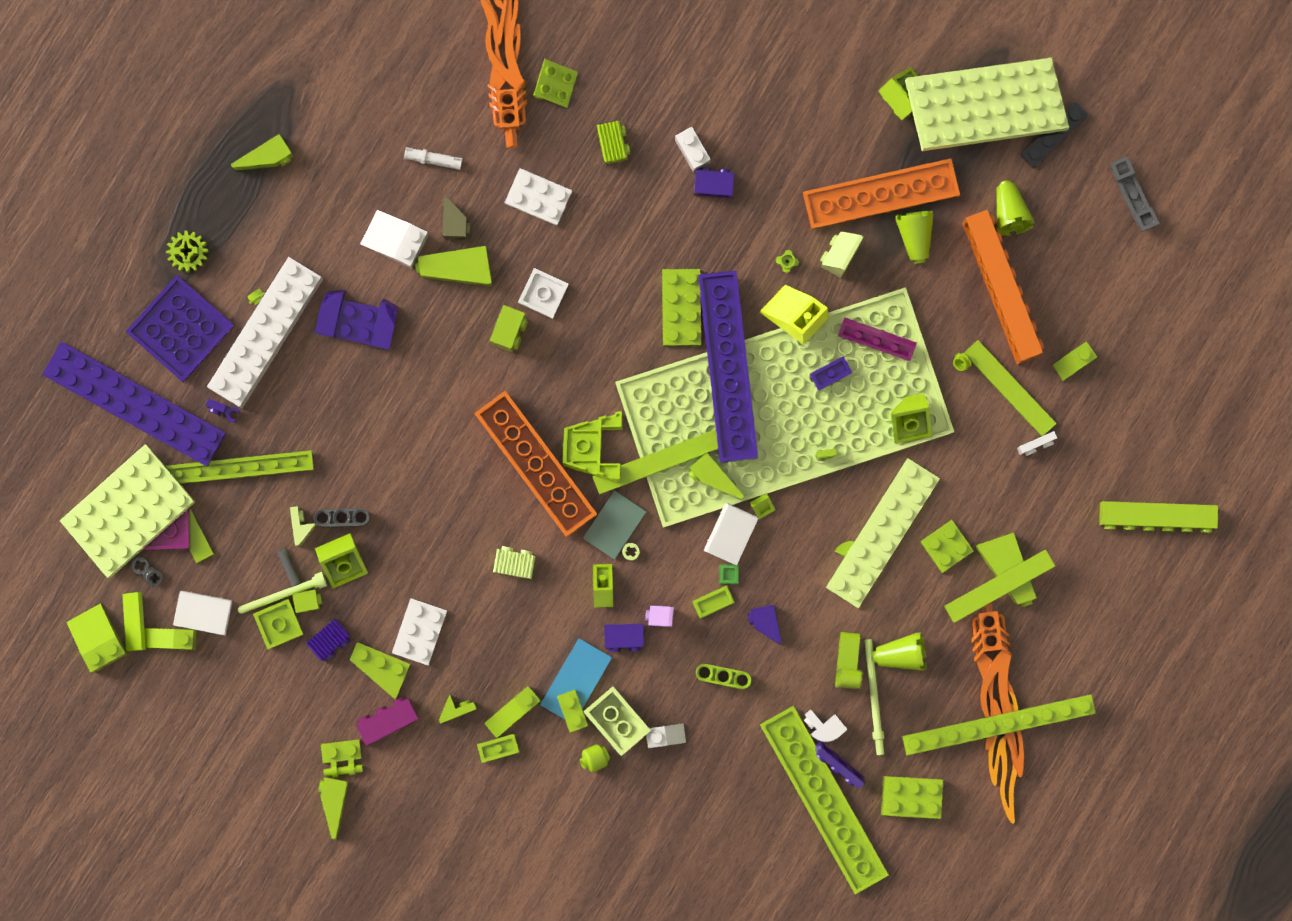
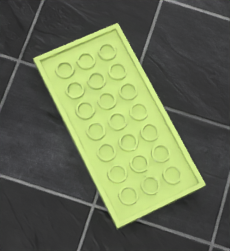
M1052 58L909 77L905 80L922 151L1067 131L1069 129Z

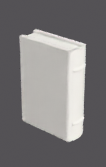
M725 503L715 527L707 540L704 551L737 565L757 523V516Z
M181 590L173 625L226 636L232 600Z

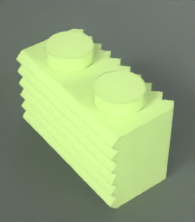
M502 546V550L497 549L493 572L532 579L536 556L532 555V551L521 550V553L513 552V548Z

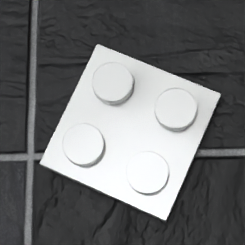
M534 268L518 303L553 319L569 284Z

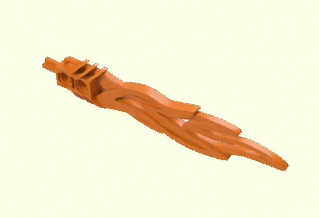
M481 0L488 21L485 41L486 49L492 63L491 78L488 84V88L491 91V94H488L492 103H489V106L493 110L494 125L500 127L502 132L505 131L506 148L513 149L518 147L516 130H521L520 125L526 122L525 107L527 105V99L524 100L527 92L526 90L523 91L526 81L523 80L517 66L521 43L520 25H516L519 2L514 0L512 16V0H504L503 4L501 0H494L496 6L502 10L499 24L497 14L490 0ZM492 32H493L494 41H495V55H494L493 50H492V40H491V34H492ZM504 32L508 69L504 66L499 52ZM517 37V42L514 50V39ZM505 82L513 88L501 90ZM507 97L513 99V102L509 105L503 103ZM521 112H522V121H520V118H519V115L521 114ZM497 114L499 115L500 123L497 122ZM507 116L515 118L512 123L505 122Z

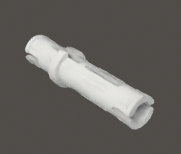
M406 147L404 159L421 162L420 164L427 163L458 170L461 169L462 158L428 152L427 149L417 150Z

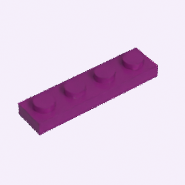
M845 317L838 333L839 337L908 361L911 360L917 342Z

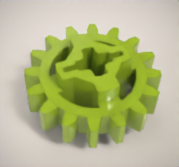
M185 231L183 236L178 232L177 239L171 237L174 242L167 243L171 249L167 250L166 253L171 255L168 261H174L172 264L174 268L179 266L178 270L180 272L185 268L186 272L190 273V268L197 271V265L204 266L201 261L207 260L204 254L209 253V251L203 248L207 243L201 242L203 239L201 236L196 238L195 232L189 235L188 231ZM191 240L195 241L199 247H193ZM187 246L191 250L188 256L183 253V251L187 250ZM176 256L182 257L184 264L179 262Z

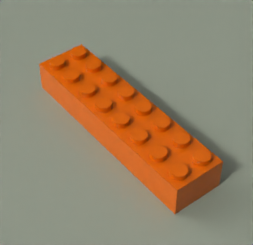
M988 210L966 217L962 225L1018 365L1039 357L1043 353L1044 345L1041 338L1038 339L1036 336L1037 327L1034 320L1031 321L1029 318V306L1022 300V288L1015 282V270L1008 264V252L1001 246V242H1003L999 231L996 232L994 224H996L992 213L989 214Z
M506 391L474 413L566 538L597 516L595 510Z

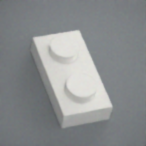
M1051 432L1017 448L1020 455L1023 453L1026 456L1037 452L1035 449L1037 447L1043 446V448H1047L1053 445V440L1057 439L1055 432Z

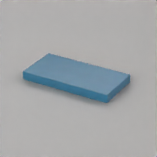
M578 639L540 705L565 719L557 696L576 690L583 709L612 657L585 641Z

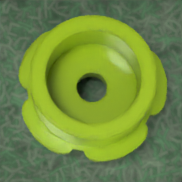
M259 288L247 296L250 300L249 304L254 303L257 305L260 303L265 292H262Z
M957 353L953 360L954 367L959 371L967 370L972 364L970 357L965 353Z

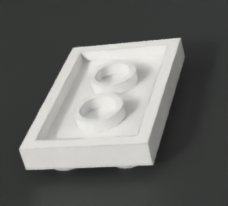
M519 169L505 204L558 226L572 190Z
M410 599L392 653L429 666L447 610Z

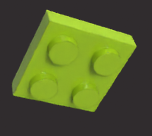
M952 520L920 541L941 573L974 551Z
M290 599L253 614L268 650L304 635Z

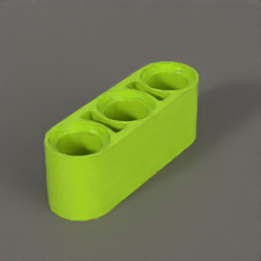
M702 664L696 669V677L703 682L737 689H745L751 683L750 675L743 671L709 664ZM702 667L709 669L710 675L708 678L700 677L699 670ZM725 671L728 673L729 678L726 682H721L718 679L719 672ZM739 675L747 677L748 682L745 686H740L737 683Z

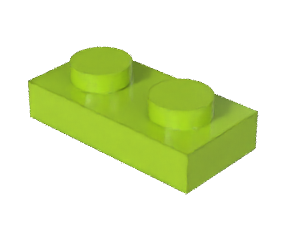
M576 690L558 695L557 698L569 732L587 727L588 724Z
M515 734L477 744L482 763L519 753Z

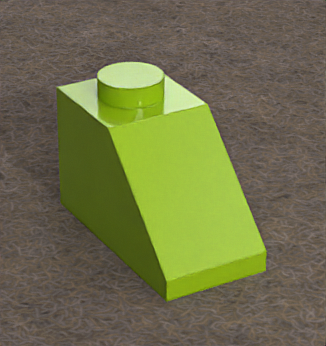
M1086 341L1052 366L1064 381L1096 359L1097 356Z
M612 564L593 565L594 608L613 607Z

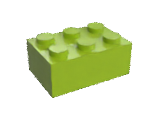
M883 776L881 815L941 819L943 780Z

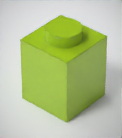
M317 590L292 594L297 614L319 610L320 605L323 604L321 593H317Z

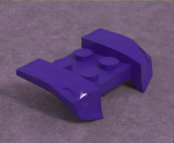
M346 290L329 291L325 294L315 329L316 334L390 349L397 315V306L383 299L380 302V306L375 307L343 300Z

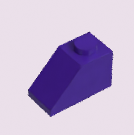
M774 605L751 609V613L748 614L749 624L753 625L755 630L775 643H781Z

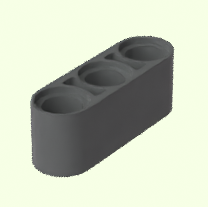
M361 508L321 509L314 514V522L323 528L364 527L371 521L369 512ZM325 513L328 515V521L321 524L318 521V517L320 514ZM359 513L366 514L367 519L365 522L359 523L357 521ZM339 514H347L348 518L345 523L338 522Z

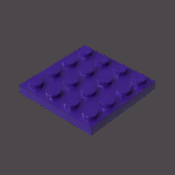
M176 275L127 329L126 333L184 383L234 325Z

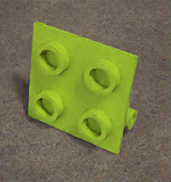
M544 59L534 92L535 98L539 100L545 99L567 108L578 72Z

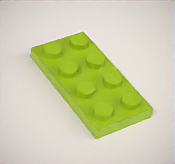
M662 269L663 346H701V295L698 277L700 269Z

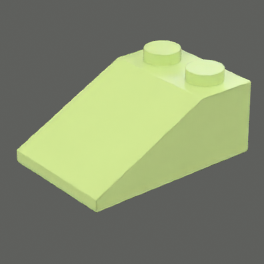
M840 232L838 236L835 234L830 242L832 248L829 252L825 251L820 259L823 262L821 267L841 278L860 246L863 236Z
M611 687L584 711L621 756L651 731L614 687Z

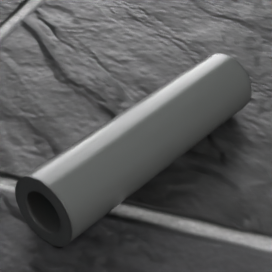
M286 548L277 551L291 586L301 584Z

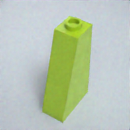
M486 246L418 256V262H415L416 273H420L421 278L492 286Z
M1014 533L976 545L977 551L996 577L1024 562ZM1031 581L1008 592L1016 605L1021 604L1022 607L1033 604L1032 600L1036 599Z

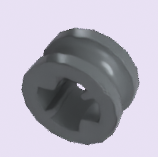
M138 557L132 562V570L136 574L143 575L145 570L150 568L149 561L143 557ZM138 561L141 563L145 562L146 566H144L145 569L143 571L136 569Z
M150 567L145 570L143 579L147 584L154 587L162 582L163 575L155 567ZM152 574H155L156 577H153V580H151L150 576H153Z

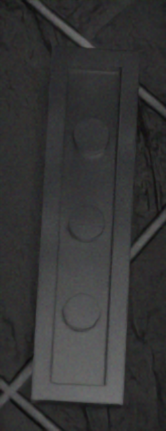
M1076 102L1065 111L1069 125L1067 131L1041 134L1020 154L1032 168H1035L1089 116Z

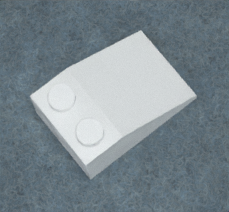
M377 210L361 245L412 269L429 235L425 230Z

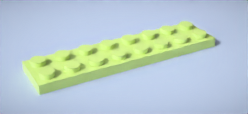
M907 458L826 588L859 608L940 478Z

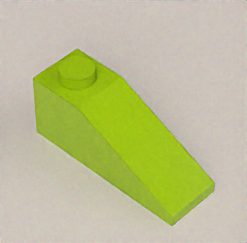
M280 134L233 162L231 166L235 171L277 167L279 165L284 166L291 161L290 158L293 155Z
M708 453L689 467L691 471L689 475L695 482L699 480L701 484L739 500L744 498L743 494Z
M144 628L146 648L196 649V630Z
M527 686L484 724L498 738L541 700Z
M324 777V781L320 780L318 792H321L320 797L331 838L337 839L349 781Z

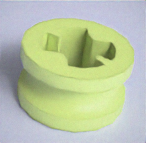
M634 543L626 544L622 550L624 558L629 561L637 559L640 554L638 546ZM628 547L636 549L637 552H634L636 553L634 557L626 555L625 552H628L626 550Z

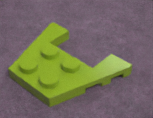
M622 411L615 412L614 415L608 417L606 415L599 417L595 421H586L564 428L563 466L614 482H620V463L601 464L602 430H622Z

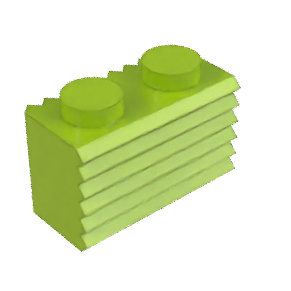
M619 121L597 125L605 165L626 161L627 155H630L628 143L624 144L623 137L626 136L624 125L620 126Z

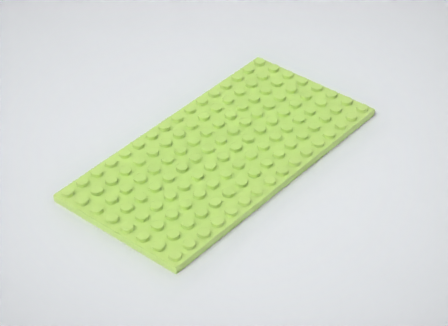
M906 287L829 312V319L804 345L781 328L746 339L745 348L758 459L720 463L718 450L708 453L743 494L744 498L739 500L703 485L699 480L695 482L689 475L691 472L689 467L702 457L699 456L646 477L663 528L722 509L725 503L730 505L738 504L762 496L765 493L768 494L954 433ZM844 317L917 342L911 360L908 361L839 337L838 333ZM707 352L615 382L640 458L716 429ZM844 356L852 374L818 391L809 374ZM924 393L930 410L932 437L895 444L891 421L892 410L905 397ZM836 448L837 456L835 458L822 460L816 458L817 451Z

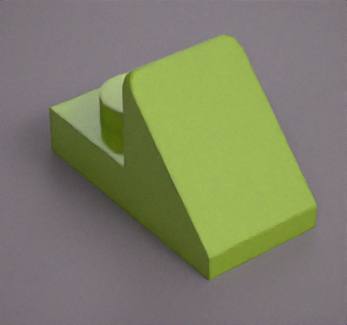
M449 695L439 718L440 723L477 710L475 702L464 701L459 703V708L456 709L452 696Z

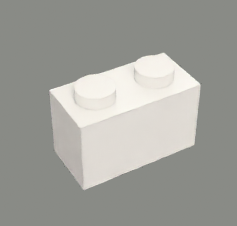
M692 127L675 136V141L693 173L701 167L710 164L711 159Z

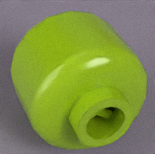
M595 744L582 751L580 763L583 769H588L589 772L594 773L607 767L610 757L604 746L601 747Z

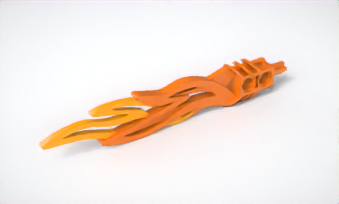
M992 602L981 607L982 613H977V616L972 619L974 635L971 641L972 643L975 642L973 652L976 650L974 662L976 661L983 679L980 690V704L985 718L1018 710L1014 691L1008 681L1009 664L1012 653L1008 650V646L1011 648V644L1007 641V637L1010 638V635L1006 632L1004 616L998 614V611H993ZM987 616L993 619L991 627L984 625V619ZM999 617L1001 618L1002 628L1000 627V624H999ZM976 620H978V630L976 627ZM990 635L996 639V643L993 646H988L986 643V639ZM1000 650L993 660L984 653L985 651ZM996 673H998L997 682L1002 713L997 701L993 699V683ZM987 692L990 700V716L987 707ZM1008 692L1011 696L1013 704L1009 702ZM1020 730L1015 731L1018 740V752L1014 732L1005 733L999 740L994 768L992 762L997 735L985 738L984 746L988 750L989 773L994 786L997 785L998 764L1001 756L1000 797L1004 811L1012 824L1015 823V780L1017 775L1020 778L1022 777L1024 767V748ZM1006 741L1012 760L1008 793L1009 808L1005 799V781L1007 776Z

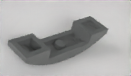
M1128 156L1110 163L1122 197L1140 230L1144 232L1159 225L1160 223L1154 210L1149 206L1135 177V171Z

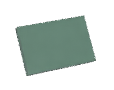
M614 490L583 539L615 560L646 514V511Z

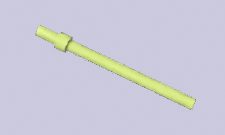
M866 639L864 642L874 732L872 734L876 744L877 755H883V739L885 737L881 727L875 663L873 660L872 639Z

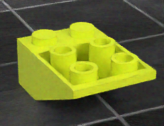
M784 285L760 311L761 314L803 345L829 319L826 306L812 296L787 285Z

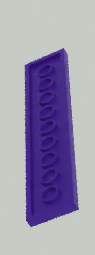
M727 271L700 274L698 277L720 463L758 459L737 272Z
M60 342L42 373L45 377L206 467L209 466L226 436L225 432L63 342Z

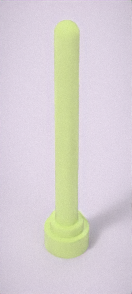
M323 572L317 573L315 577H312V580L242 605L238 608V612L243 614L313 587L324 588L327 586Z

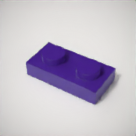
M844 356L809 375L817 390L820 391L852 374V371Z

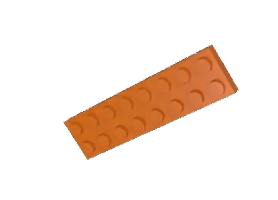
M952 159L803 192L811 230L960 196Z

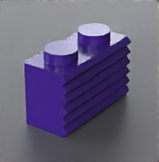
M335 618L306 644L320 661H329L336 655L334 651L338 647L343 649L351 642L349 640L351 635Z

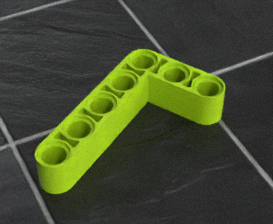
M840 633L835 687L859 689L861 686L862 671L857 670L860 645L859 633Z

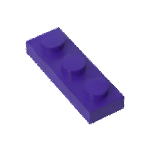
M822 741L816 745V756L818 759L830 764L831 769L836 774L841 773L851 786L855 785L860 789L865 784L864 776Z

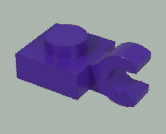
M209 398L205 405L210 408L209 412L219 416L220 413L226 414L227 419L233 423H236L237 420L231 418V413H240V410L237 408L228 407Z

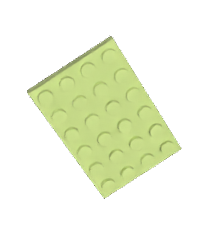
M145 444L65 515L60 522L104 575L110 579L191 507L195 501L150 447Z

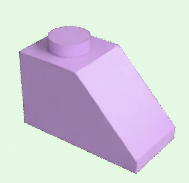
M650 606V610H646L645 621H649L648 626L672 628L674 607Z

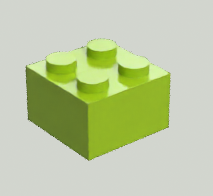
M503 305L490 338L491 345L513 353L514 349L518 350L521 342L519 335L521 331L525 332L528 324L525 313Z

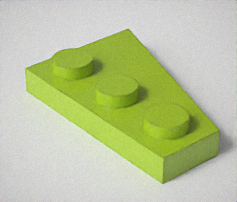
M358 642L350 658L352 663L395 700L397 699L411 664Z

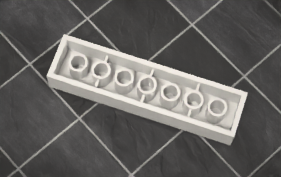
M288 257L207 387L242 409L322 283V277Z

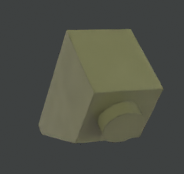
M444 198L443 238L467 239V234H470L471 223H467L465 215L448 198Z

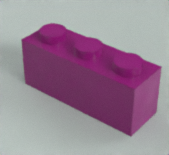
M404 697L393 701L394 706L388 709L384 706L376 710V715L370 717L368 714L359 719L360 723L356 726L366 746L419 720L409 698L404 699Z

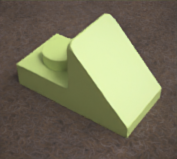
M296 506L290 507L295 546L298 547L304 543L317 524L302 525V522L305 521L303 510L300 511V508Z

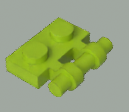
M360 739L321 744L323 763L331 762V768L324 769V777L332 776V778H335L338 775L344 774L352 776L363 772V766L355 765L354 762L355 759H362ZM348 760V766H337L338 761Z

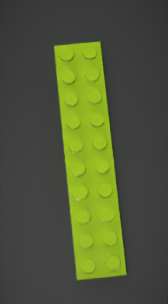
M794 706L760 724L854 894L889 876L828 766L816 756V745Z

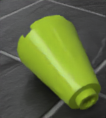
M1009 180L1002 181L997 187V231L1003 236H1010V232L1016 231V234H1020L1030 230L1035 222L1016 184Z
M933 211L906 213L907 215L901 216V214L896 215V222L910 260H914L915 264L926 262L930 254Z
M917 632L876 647V651H873L874 663H878V666L926 670L927 663H923V659L926 657L924 638L923 636L921 637L922 632Z

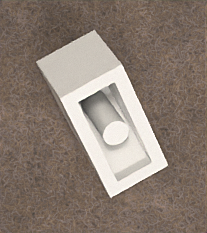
M684 724L649 728L651 731L646 734L648 748L686 743Z

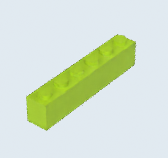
M1100 502L1099 526H1105L1104 529L1115 530L1116 526H1124V530H1135V527H1143V531H1154L1155 528H1162V531L1173 532L1174 528H1181V532H1193V529H1200L1201 533H1212V530L1218 528V505Z

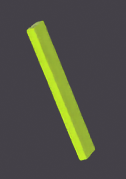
M979 340L964 352L970 357L975 367L1041 437L1057 424Z
M1045 549L944 607L953 623L1050 570L1055 565Z

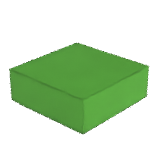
M720 564L719 584H739V565Z

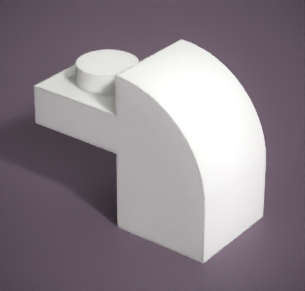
M812 710L804 714L806 724L811 729L813 727L816 729L810 735L819 741L835 740L848 730L836 715H833L822 724Z

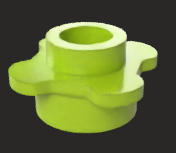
M786 250L782 256L776 258V263L781 265L783 272L788 273L793 266L799 264V260L792 255L791 250Z

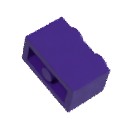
M701 167L700 170H696L694 196L732 199L734 173H730L728 169H719V172L711 171V168Z
M643 623L604 625L605 649L609 648V652H621V648H628L629 651H640V647H644Z

